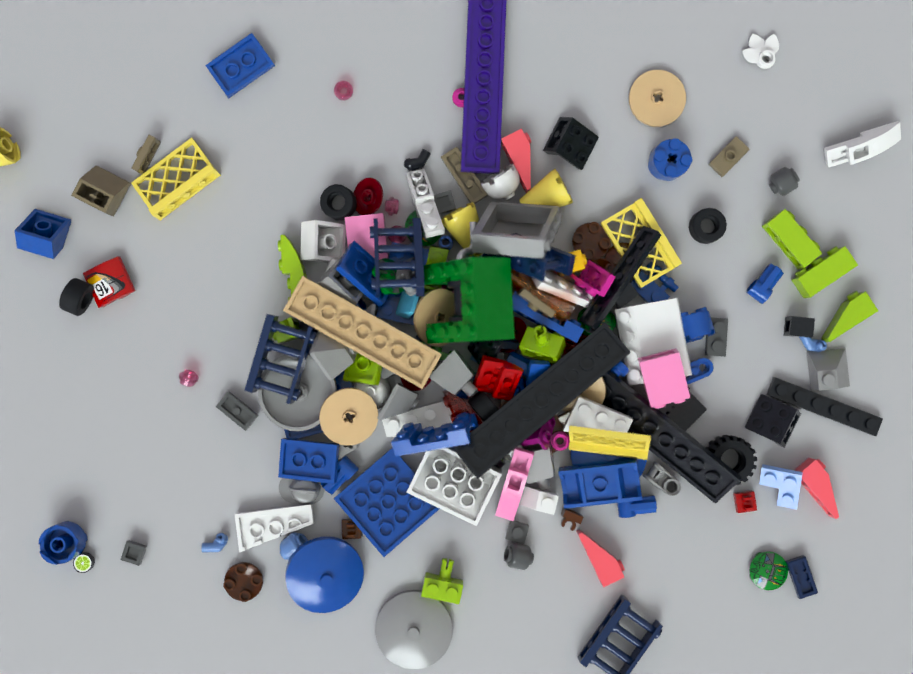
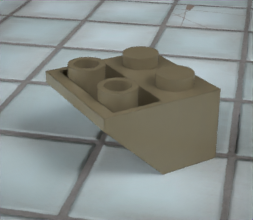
M96 165L79 179L71 196L114 217L131 183Z

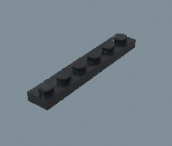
M643 226L611 274L616 277L606 295L602 297L596 294L579 319L582 324L594 330L600 326L661 237L659 231Z
M776 377L772 378L766 394L872 436H877L883 418Z

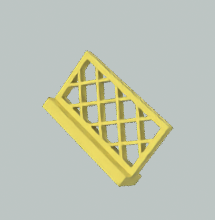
M191 137L131 182V184L149 208L148 210L152 216L161 221L221 175ZM193 145L195 148L194 156L185 155L186 149ZM180 158L179 167H170L171 160ZM184 159L193 160L191 169L183 168ZM197 160L205 161L207 166L197 170ZM159 169L165 170L163 179L155 178L156 172ZM169 170L178 171L176 180L168 179ZM182 172H190V177L187 181H180ZM145 180L150 181L148 190H141L139 184ZM154 181L162 182L161 192L152 191ZM167 183L175 184L174 190L171 193L165 192ZM152 194L160 195L159 202L155 205H152L150 202Z
M642 198L600 223L621 258L625 254L624 251H627V248L620 247L618 243L619 237L630 239V246L636 238L634 237L636 227L643 228V226L659 231L661 237L654 246L656 249L655 254H648L647 256L653 258L651 268L640 266L633 276L639 288L646 286L682 264ZM630 210L636 216L634 223L624 220L625 213ZM611 221L619 222L618 232L611 231L607 224ZM623 224L633 226L631 236L621 233ZM656 259L663 261L667 268L663 271L655 270ZM640 269L650 271L648 280L641 281L638 276Z
M569 426V450L647 460L651 436Z

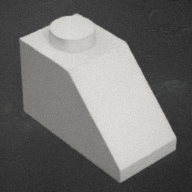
M525 485L519 504L536 511L554 515L559 496L555 492L539 490V488Z

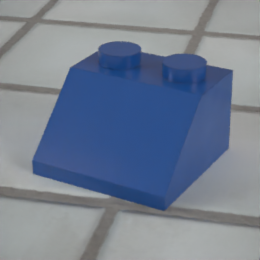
M34 209L14 230L17 249L54 259L64 247L71 219Z

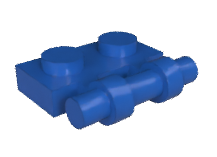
M651 261L646 265L647 268H651ZM655 265V270H662L661 267ZM640 271L638 276L641 281L648 280L649 274L646 275L643 271ZM665 274L658 278L663 282L660 287L654 281L642 288H639L635 279L630 282L639 296L647 303L668 300L670 296L665 290L669 288L672 292H675L679 288L674 283L675 280L667 277Z

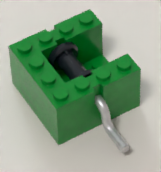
M469 222L470 246L460 250L456 260L423 265L425 285H447L448 288L453 289L454 315L450 316L449 322L426 324L427 344L515 339L511 259L499 257L465 258V256L473 254L471 234L477 222Z

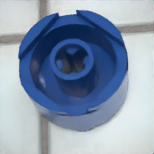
M677 138L665 140L651 151L648 168L651 174L659 180H675L689 169L692 163L691 152L687 145Z
M706 307L699 308L690 315L688 312L681 313L686 343L703 339L704 335L709 337L716 334L710 313Z
M69 521L51 526L39 538L40 555L50 564L67 563L84 551L88 539L87 534L79 525Z

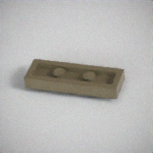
M457 147L441 156L442 161L470 203L474 202L476 204L488 196L475 173L461 172V152Z

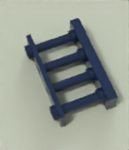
M413 218V226H409V228H378V219H374V226H370V238H374L375 278H371L372 290H376V297H380V288L412 287V289H416V296H424L421 218ZM378 236L413 237V242H410L409 245H378ZM410 252V254H414V260H411V262H379V253ZM379 270H411V272L415 271V277L411 279L380 280Z
M552 246L550 251L546 252L544 259L484 253L482 257L510 258L511 269L540 281H544L546 270L550 269L565 275H572L576 256Z
M267 314L244 391L254 393L262 388L288 396L286 403L293 404L299 399L301 390L298 388L311 344L314 343L317 332H315L316 329L313 327H308L306 332L280 324L278 321L279 316ZM279 331L305 339L302 350L274 343V340H272L274 332ZM273 350L299 358L296 370L269 362L267 359L268 352ZM268 369L294 377L291 388L263 381V378H261L263 370Z
M621 595L578 655V660L585 667L589 663H593L607 674H630L653 640L661 635L663 626L657 619L651 624L630 609V601ZM622 616H628L647 630L641 640L619 625V620ZM611 632H617L636 646L630 656L608 641L607 637ZM600 647L606 648L625 662L619 672L597 657L596 653Z

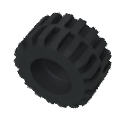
M722 435V437H715V441L711 440L709 442L710 446L705 447L720 460L723 453L728 449H734L737 452L738 463L733 470L742 478L736 485H740L741 481H748L747 476H753L754 473L751 471L752 469L756 470L757 465H754V461H757V457L753 455L756 452L751 448L752 445L749 442H745L744 439L736 436Z

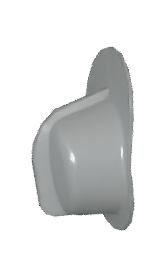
M282 478L279 483L281 497L285 501L295 504H315L323 497L325 489L320 484L321 482Z

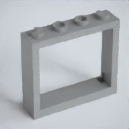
M491 201L471 234L472 253L544 259L546 252L550 251L551 242H554L555 234L558 233V226L561 225L562 214L559 213V206ZM497 221L545 224L539 237L491 233Z

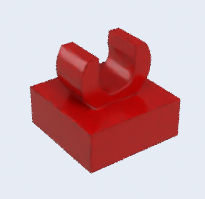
M754 491L733 493L737 513L757 511Z

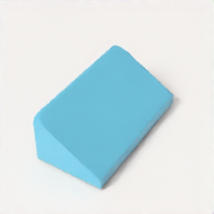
M403 290L396 309V315L409 319L415 312L419 296H416V294L408 296L405 290Z

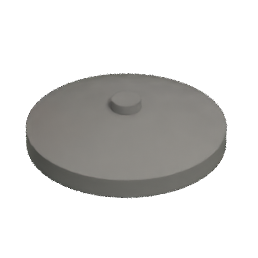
M308 354L298 388L301 390L299 399L293 404L286 403L288 396L262 388L258 390L259 403L264 414L272 423L285 430L304 431L319 425V413L323 402L330 394L337 391L335 378L329 381L310 354ZM283 355L272 361V363L296 370L299 358ZM268 369L261 376L263 381L286 388H291L294 378Z
M407 590L394 595L384 604L376 621V640L381 652L392 663L406 669H422L436 663L446 653L452 639V620L446 606L440 600L421 597V590Z

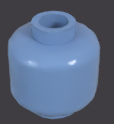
M294 532L284 538L280 543L281 556L289 560L292 554L308 541L306 536L302 533Z

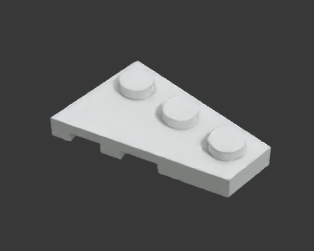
M579 395L564 425L563 431L569 432V426H578L627 433L633 418Z

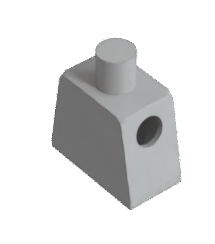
M453 350L429 376L431 380L453 395H457L463 390L471 397L478 389L470 382L476 375L458 350Z
M551 443L548 450H543L539 444L523 448L534 452L526 482L528 484L537 482L539 490L550 488L548 478L554 477L555 472Z

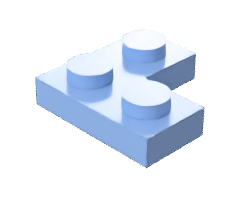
M763 464L759 484L779 488L777 506L797 510L803 472Z

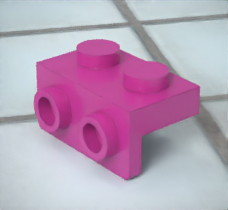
M588 260L580 276L572 273L570 277L575 280V285L582 289L586 288L585 292L594 297L596 294L604 297L616 276Z

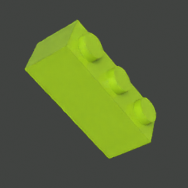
M786 209L779 211L762 225L763 229L798 270L807 267L822 254L818 243L809 238L807 230L803 226H799L795 221V216Z
M837 246L826 252L828 254L826 257L815 259L811 262V267L808 269L803 268L795 273L796 277L791 281L804 299L811 298L858 266L846 246L840 248Z

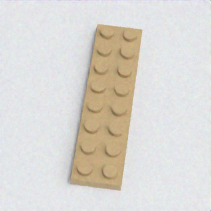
M304 276L300 279L283 309L284 312L423 389L442 355Z

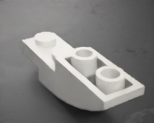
M896 121L860 132V137L825 147L826 165L832 167L845 162L852 165L889 149L901 140L900 122Z
M425 169L406 172L417 217L421 218V229H423L425 237L429 238L445 234Z

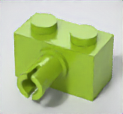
M540 325L534 328L527 327L519 347L521 354L524 356L555 364L561 359L566 343L565 338L561 334L556 332L549 333L544 326L542 329Z
M442 558L439 575L426 572L421 597L460 604L463 580L451 578L454 561L449 559L448 567H446L447 558Z

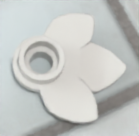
M752 34L748 42L749 48L742 51L744 58L750 63H756L762 69L772 67L775 63V54L779 50V42L776 35L773 34L764 40L758 35ZM762 57L767 58L768 62H764Z

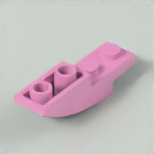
M519 447L515 448L495 516L514 521L534 452Z

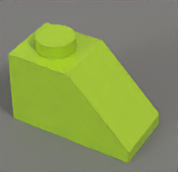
M291 317L280 321V324L300 329L298 327L299 321L296 318ZM279 331L274 332L273 335L274 341L277 340L280 344L299 339V337Z

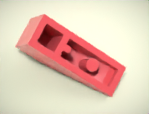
M520 129L502 138L501 146L510 163L516 167L520 176V183L525 193H527L531 189V139L527 132L524 133Z
M808 458L794 471L803 472L801 484L829 517L837 519L839 514L829 474L825 471L826 466L819 459Z
M577 530V534L602 586L606 587L625 578L622 571H625L621 560L617 561L612 554L583 531Z

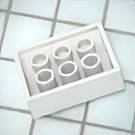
M678 298L615 309L620 340L631 352L624 358L625 365L629 369L627 373L629 386L644 384L637 358L672 349H677L680 353L685 376L692 375Z
M453 447L426 451L406 493L477 526L499 482L502 469L493 466L477 479L454 451Z

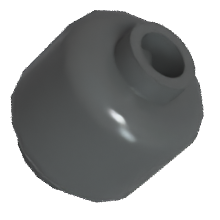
M783 167L771 175L770 180L772 183L769 184V187L774 194L779 193L781 196H785L798 188L800 179L793 168Z
M512 543L509 547H506L504 561L508 567L525 570L533 563L534 554L531 553L528 545Z

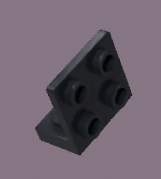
M559 117L543 151L550 155H559L577 169L583 170L599 137L573 117Z
M516 338L474 341L469 343L467 349L480 366L483 355L496 358L501 348L517 350L520 343Z
M690 391V398L686 399L685 402L678 404L672 402L666 404L663 408H657L684 431L707 410Z
M761 394L745 428L785 448L801 413L796 408Z

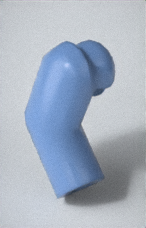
M799 337L808 351L821 352L827 348V343L824 340Z
M219 533L216 535L213 543H202V553L220 552L228 542L227 535Z

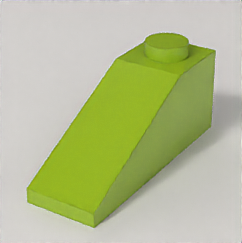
M855 291L847 296V300L840 305L821 340L831 342L878 312L866 291L859 293Z

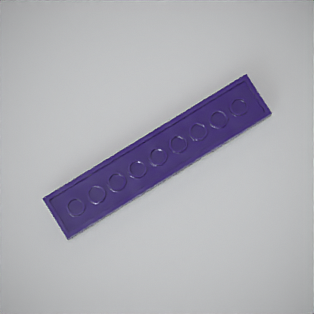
M468 0L461 172L500 173L507 0Z

